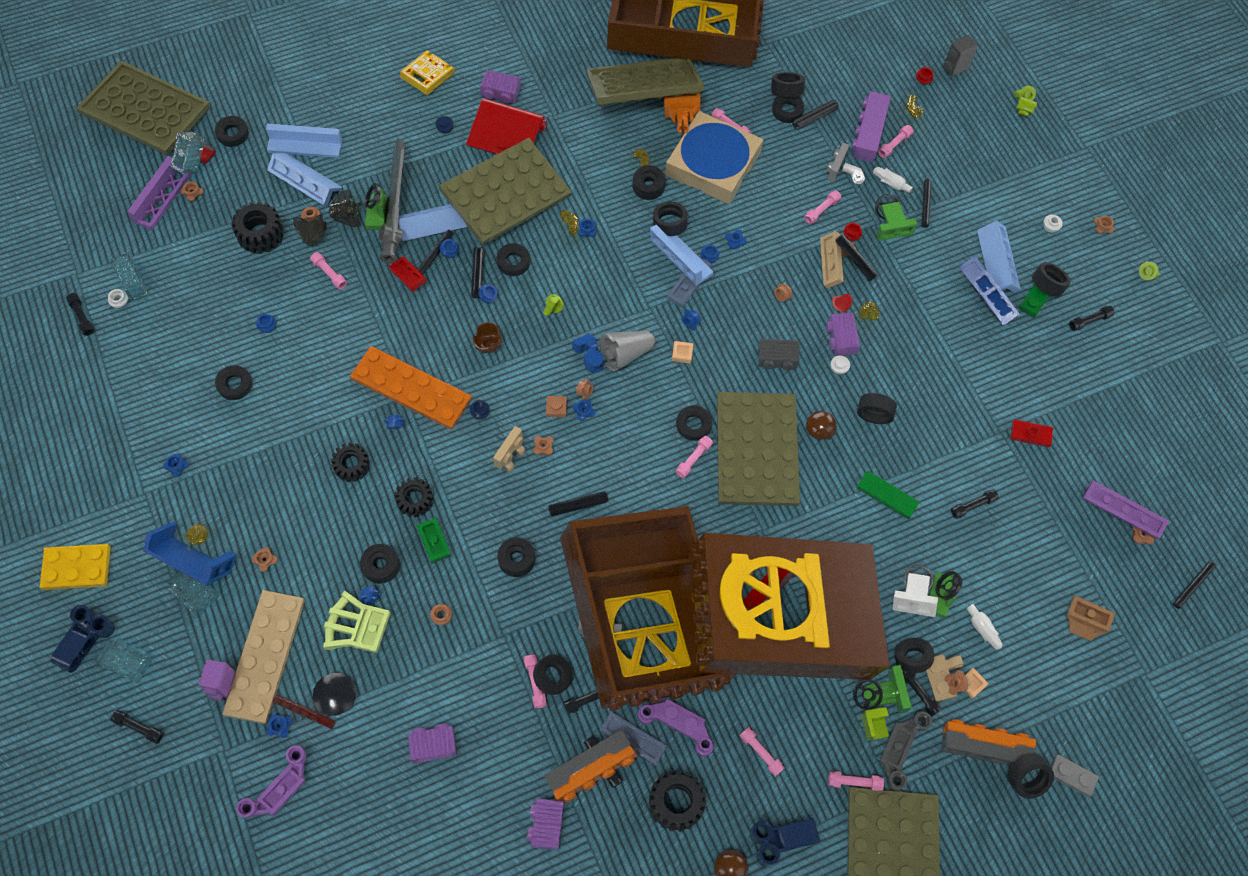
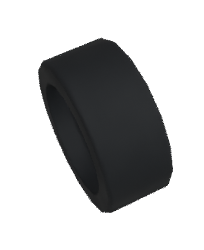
M780 72L772 76L771 91L775 95L796 97L804 93L805 77L794 72Z
M664 202L653 210V226L657 225L667 236L679 235L687 228L688 212L680 203ZM666 215H675L680 220L674 223H666L661 221L660 218Z
M1049 262L1041 263L1032 275L1033 282L1041 291L1055 297L1061 296L1071 283L1069 276L1063 269Z
M867 393L860 397L857 414L860 418L870 423L888 424L894 421L897 403L886 395Z
M1027 754L1015 760L1010 766L1008 781L1019 796L1033 799L1040 797L1049 790L1054 781V771L1043 757L1037 754ZM1040 769L1038 776L1034 780L1021 784L1027 773Z

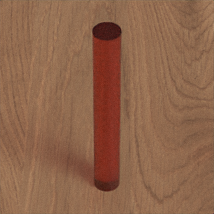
M276 695L273 703L329 729H333L336 721L279 695Z

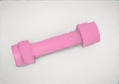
M716 108L713 111L712 117L751 133L746 126L741 127L725 116L723 110Z
M909 125L901 128L899 134L891 142L881 146L878 150L879 156L881 158L888 157L892 153L893 148L903 139L907 140L913 134V128Z
M836 190L829 193L827 199L815 210L811 209L807 212L804 220L808 224L815 223L823 211L830 205H836L842 198L841 194Z
M315 252L311 255L310 260L316 267H320L332 279V283L336 288L341 290L346 287L347 281L341 274L337 275L325 262L322 254Z
M703 436L699 440L695 451L685 463L681 462L675 470L676 474L683 479L688 476L693 464L704 451L707 452L711 448L713 441L709 437Z
M533 654L525 656L524 663L530 675L534 694L532 696L534 708L539 709L546 707L547 702L545 694H542V691L536 686L533 679V671L538 662L536 655Z
M750 727L739 735L746 745L749 743L769 766L767 769L771 774L776 777L784 769L782 763L778 759L775 761L755 738L757 734Z
M834 771L829 772L828 784L838 788L841 787V784L870 787V789L878 791L884 788V778L877 775H871V778L844 776L841 772Z

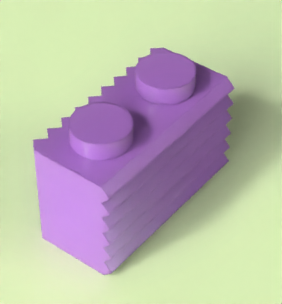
M486 70L480 85L481 96H484L486 99H498L504 103H516L521 89L519 76L506 75L505 73Z
M852 312L831 314L829 321L826 322V331L831 335L829 339L830 350H833L834 356L857 354L860 343L854 314Z
M206 660L205 668L201 674L202 677L199 678V686L204 689L203 693L209 695L210 699L222 701L223 698L227 699L236 672L227 663Z
M448 724L436 725L435 729L431 730L417 728L413 730V733L408 734L410 758L413 764L457 756L454 730Z
M536 799V804L531 805L530 818H534L533 828H528L527 841L531 842V848L559 850L564 801Z

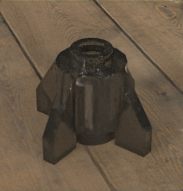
M350 189L341 191L330 204L328 209L330 217L350 227L360 226L359 217L354 216L358 214V207L362 206L361 202L356 203L354 200H349L352 199Z
M317 215L314 218H293L294 227L299 233L302 243L306 244V246L314 247L322 241L327 229L326 221H323V215Z

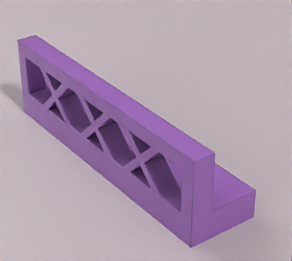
M167 156L127 211L133 223L153 230L184 184L191 177V171L179 167L174 158ZM177 172L183 174L181 179H173ZM173 186L174 189L171 193L164 194L166 188ZM163 200L164 203L161 207L154 208L153 205L156 202ZM153 214L154 217L150 223L143 221L146 216Z
M1094 480L1085 488L1087 491L1082 498L1083 500L1155 539H1160L1169 520Z

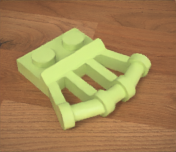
M343 591L342 597L328 612L330 614L328 622L324 623L325 642L323 643V649L334 650L342 647H353L377 653L391 614L390 611L362 604L348 592ZM349 602L361 611L360 614H356L342 609ZM338 617L357 621L355 628L336 624ZM334 631L349 634L352 637L351 639L334 641Z

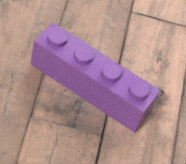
M870 91L869 97L864 98L862 108L865 111H861L858 121L862 123L861 126L857 125L855 136H858V139H854L851 148L854 150L853 158L874 163L891 96Z

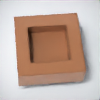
M547 396L546 417L566 418L567 397Z

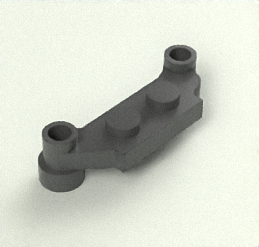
M918 712L913 719L904 723L896 722L878 762L883 765L887 786L891 790H901L907 784V777L901 772V769L916 733L927 730L932 724V718L926 712ZM893 779L898 782V785L893 783Z

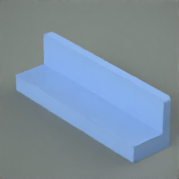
M267 124L266 131L269 136L267 151L269 153L334 158L340 156L343 141L340 129Z
M288 153L272 154L267 170L322 205H328L332 192L341 191V186Z
M451 204L398 216L399 228L403 230V241L446 232L448 229L455 230L468 227Z
M995 221L978 229L977 232L986 270L1002 290L1009 289L1013 293L1020 291L1021 288L1006 227Z
M657 225L650 228L651 241L696 286L713 275V271L677 235L667 236Z

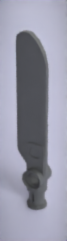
M399 138L395 142L386 222L382 225L379 232V240H381V246L383 247L380 259L385 263L396 262V249L403 235V230L398 228V205L405 145L404 141Z

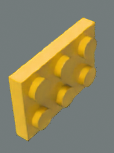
M109 544L44 548L39 588L42 590L106 587L111 546Z

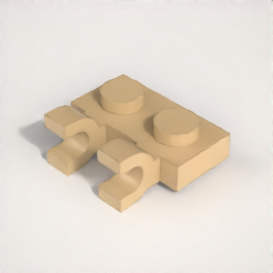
M514 426L493 457L495 467L499 469L505 467L507 472H512L515 467L511 461L512 453L515 451L519 457H522L525 452V448L522 446L524 440L522 429Z
M944 654L935 656L932 666L926 670L934 698L937 702L957 697V695L949 693V685L945 681V677L947 674H950L949 670L963 667L961 655L945 660ZM966 676L967 679H968V687H970L969 678H968V676Z

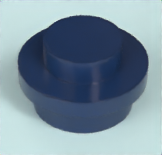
M448 116L439 117L435 122L437 130L444 134L449 133L453 128V120Z
M476 400L471 404L470 414L473 418L484 419L489 415L490 408L485 401Z

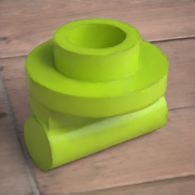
M1028 85L1021 90L1014 91L1015 98L1023 97L1033 101L1036 96V90Z
M1020 97L1016 110L1019 115L1028 117V115L1033 114L1037 102Z
M1147 261L1139 268V275L1144 280L1157 279L1161 275L1158 266L1154 262Z
M551 294L546 298V307L543 313L549 316L551 312L558 313L563 309L562 299L556 294Z

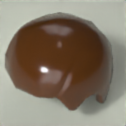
M485 322L476 327L477 332L473 336V343L479 352L493 353L501 346L502 336L497 325L492 322Z
M816 411L807 418L806 430L810 436L818 441L822 439L830 440L836 434L837 423L832 414L826 411Z
M726 849L717 855L714 863L715 876H747L748 863L742 853L735 849Z

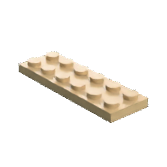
M262 590L224 707V716L267 725L305 603L304 598Z

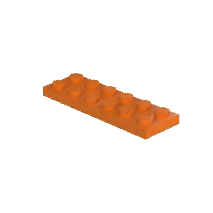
M370 346L350 375L351 380L450 430H453L472 400L471 395L373 346Z

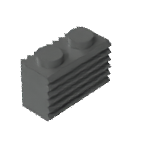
M969 35L963 36V38L961 37L955 40V42L952 41L943 66L951 76L969 69L978 47Z
M760 338L758 345L759 367L765 369L778 367L784 370L797 368L799 363L798 340Z

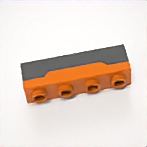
M955 719L943 725L941 752L1011 766L1021 756L1035 754L1036 739L1029 738L1027 734L1016 733L1012 735L1008 734L1004 729H994L993 731L985 729L984 725H965L963 721Z
M621 729L544 776L552 792H554L556 800L567 803L576 798V793L582 789L587 791L596 785L595 782L602 777L607 779L613 776L617 768L621 766L625 768L634 763V758L638 754L626 732Z

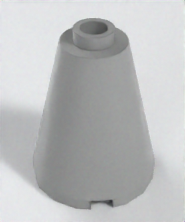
M649 331L607 332L602 334L603 337L599 339L600 352L603 357H606L608 362H605V364L612 371L619 370L650 351L655 344L654 335Z

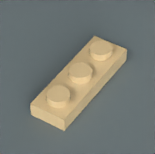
M836 231L820 238L823 284L827 288L844 282L841 247L835 241L840 234Z

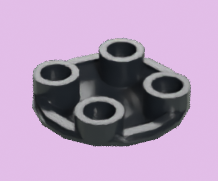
M342 673L325 675L317 682L313 689L312 698L314 705L322 714L328 716H337L351 710L356 699L354 682Z

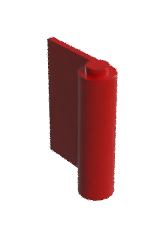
M483 98L466 146L497 155L527 138H530L534 143L537 133H541L542 130L546 129L547 120H545L544 115Z

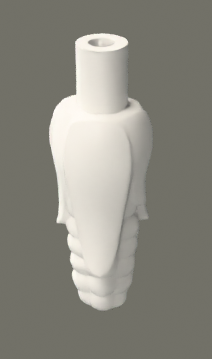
M874 168L873 173L881 179L880 182L898 191L904 190L907 193L912 191L913 187L906 184V180L902 176L891 172L887 168Z
M974 604L970 605L967 610L972 616L971 621L975 629L995 649H1001L1002 642L999 639V633L995 630L988 616L983 612H979Z

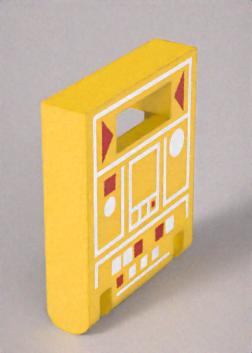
M427 50L402 69L400 77L428 95L451 77L455 72V68ZM414 73L423 78L425 81L422 83L421 81L416 79L414 77Z

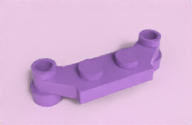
M666 699L664 703L644 705L639 709L638 720L640 723L649 725L654 720H658L694 740L696 743L695 751L699 756L707 757L712 753L713 743L704 726L705 719L669 699ZM649 711L650 715L646 716L643 714V712ZM706 743L708 748H703L701 744Z
M294 745L287 750L286 759L289 761V765L256 800L252 801L251 799L244 798L238 802L236 811L239 816L243 818H253L254 816L265 814L275 816L306 782L303 778L306 753L300 746ZM300 754V758L295 760V757ZM251 807L250 812L246 813L247 808Z

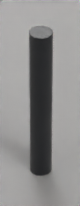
M929 178L924 180L921 225L923 228L929 227L931 179Z
M448 229L417 269L422 275L440 253L441 243L444 240L451 239L454 235L451 230Z
M1209 561L1173 602L1175 608L1180 609L1216 567L1213 562Z

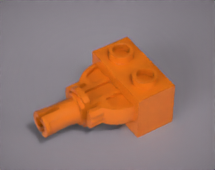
M700 92L697 94L685 93L680 96H664L665 117H670L673 123H676L677 119V131L679 133H682V128H684V133L689 130L688 118L692 122L693 118L700 111Z

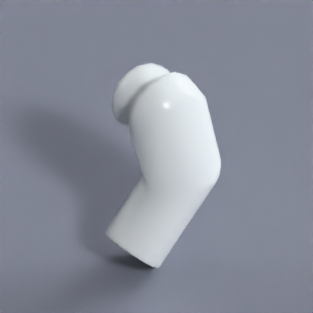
M848 163L844 164L842 171L850 174L854 183H863L865 177L861 168Z

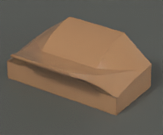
M1074 596L1066 615L1069 619V632L1092 641L1100 634L1109 632L1115 613Z

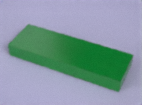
M868 470L856 487L908 520L920 503Z

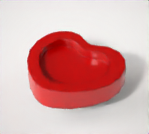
M850 294L834 296L832 304L836 310L846 312L851 307L853 299Z

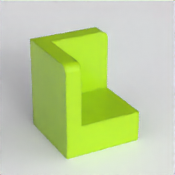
M886 707L866 710L861 715L867 741L883 739L889 736L885 719L889 716Z

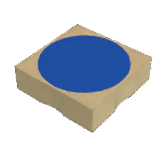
M699 111L690 124L689 130L683 135L666 162L665 176L687 186L698 188L707 195L730 205L741 187L743 178L751 170L760 155L764 139Z

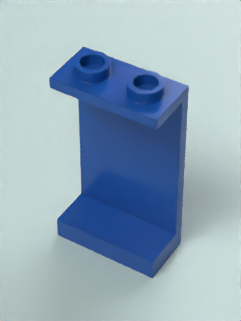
M171 522L149 532L144 539L143 551L206 586L231 573L236 554L229 551L213 559L173 538L177 526L176 522Z

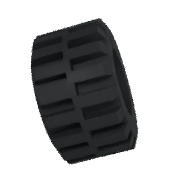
M251 202L248 206L243 205L241 210L238 209L236 211L237 215H233L232 229L240 246L254 254L256 251L258 254H263V251L269 252L271 248L275 249L277 243H281V237H284V228L278 212L267 203L263 205L262 202H257V204ZM265 225L260 230L251 231L255 226Z
M676 770L674 773H671V771L666 772V775H661L652 786L649 796V810L654 817V821L661 824L660 827L663 829L668 828L672 832L674 830L682 832L685 829H690L694 824H697L706 807L704 787L702 783L699 784L697 782L698 779L695 776L691 777L689 772L681 773V770ZM680 789L687 793L690 798V807L685 813L675 814L666 808L664 796L669 790Z

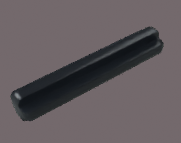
M833 99L794 119L792 125L798 130L837 110L839 104Z
M843 234L838 236L835 241L869 281L875 279L877 273Z
M475 247L473 251L471 297L474 299L480 298L478 292L483 280L484 249L482 247Z
M601 491L550 504L548 506L551 516H556L607 503L608 496L606 491Z

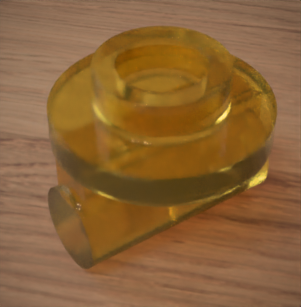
M865 301V305L860 307L859 318L878 320L880 307H877L875 302Z
M199 522L190 527L183 536L191 544L200 545L206 541L208 530Z

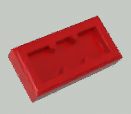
M404 256L388 266L390 271L411 292H414L427 282L426 277Z
M1015 419L1012 421L1010 440L1044 447L1052 445L1053 427Z

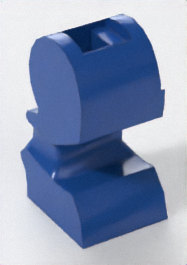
M588 333L573 340L572 349L576 353L581 354L587 351L584 355L585 368L592 373L601 371L603 368V355L598 351L596 338Z

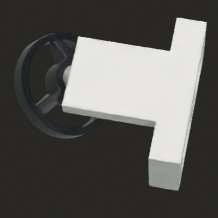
M914 565L905 572L904 583L906 592L895 590L893 610L935 617L938 597L927 596L934 582L933 574L927 567ZM915 567H921L926 569L930 574H914L910 570Z

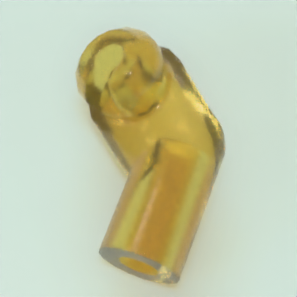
M909 95L906 110L912 117L919 118L924 113V110L921 106H916L917 96Z
M636 148L634 150V158H640V167L649 165V155L645 149Z
M568 210L561 211L560 218L569 226V234L576 236L578 234V218Z

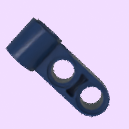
M77 605L71 610L70 618L74 624L51 656V663L69 673L74 672L80 666L99 637L108 638L115 630L114 623L104 615L96 614L86 605ZM87 613L86 618L80 621L81 616ZM105 622L104 627L98 630L99 625Z
M814 818L772 828L769 822L762 820L756 822L750 830L751 840L761 845V848L757 851L756 859L763 867L774 865L779 860L780 853L821 841ZM757 827H762L766 830V838H760L757 835ZM763 850H770L772 852V861L764 859Z

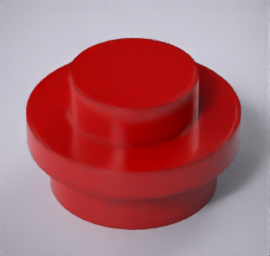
M928 67L921 68L916 74L917 81L922 84H929L934 78L933 71Z
M849 223L845 226L843 234L848 240L855 241L861 237L862 229L857 223Z

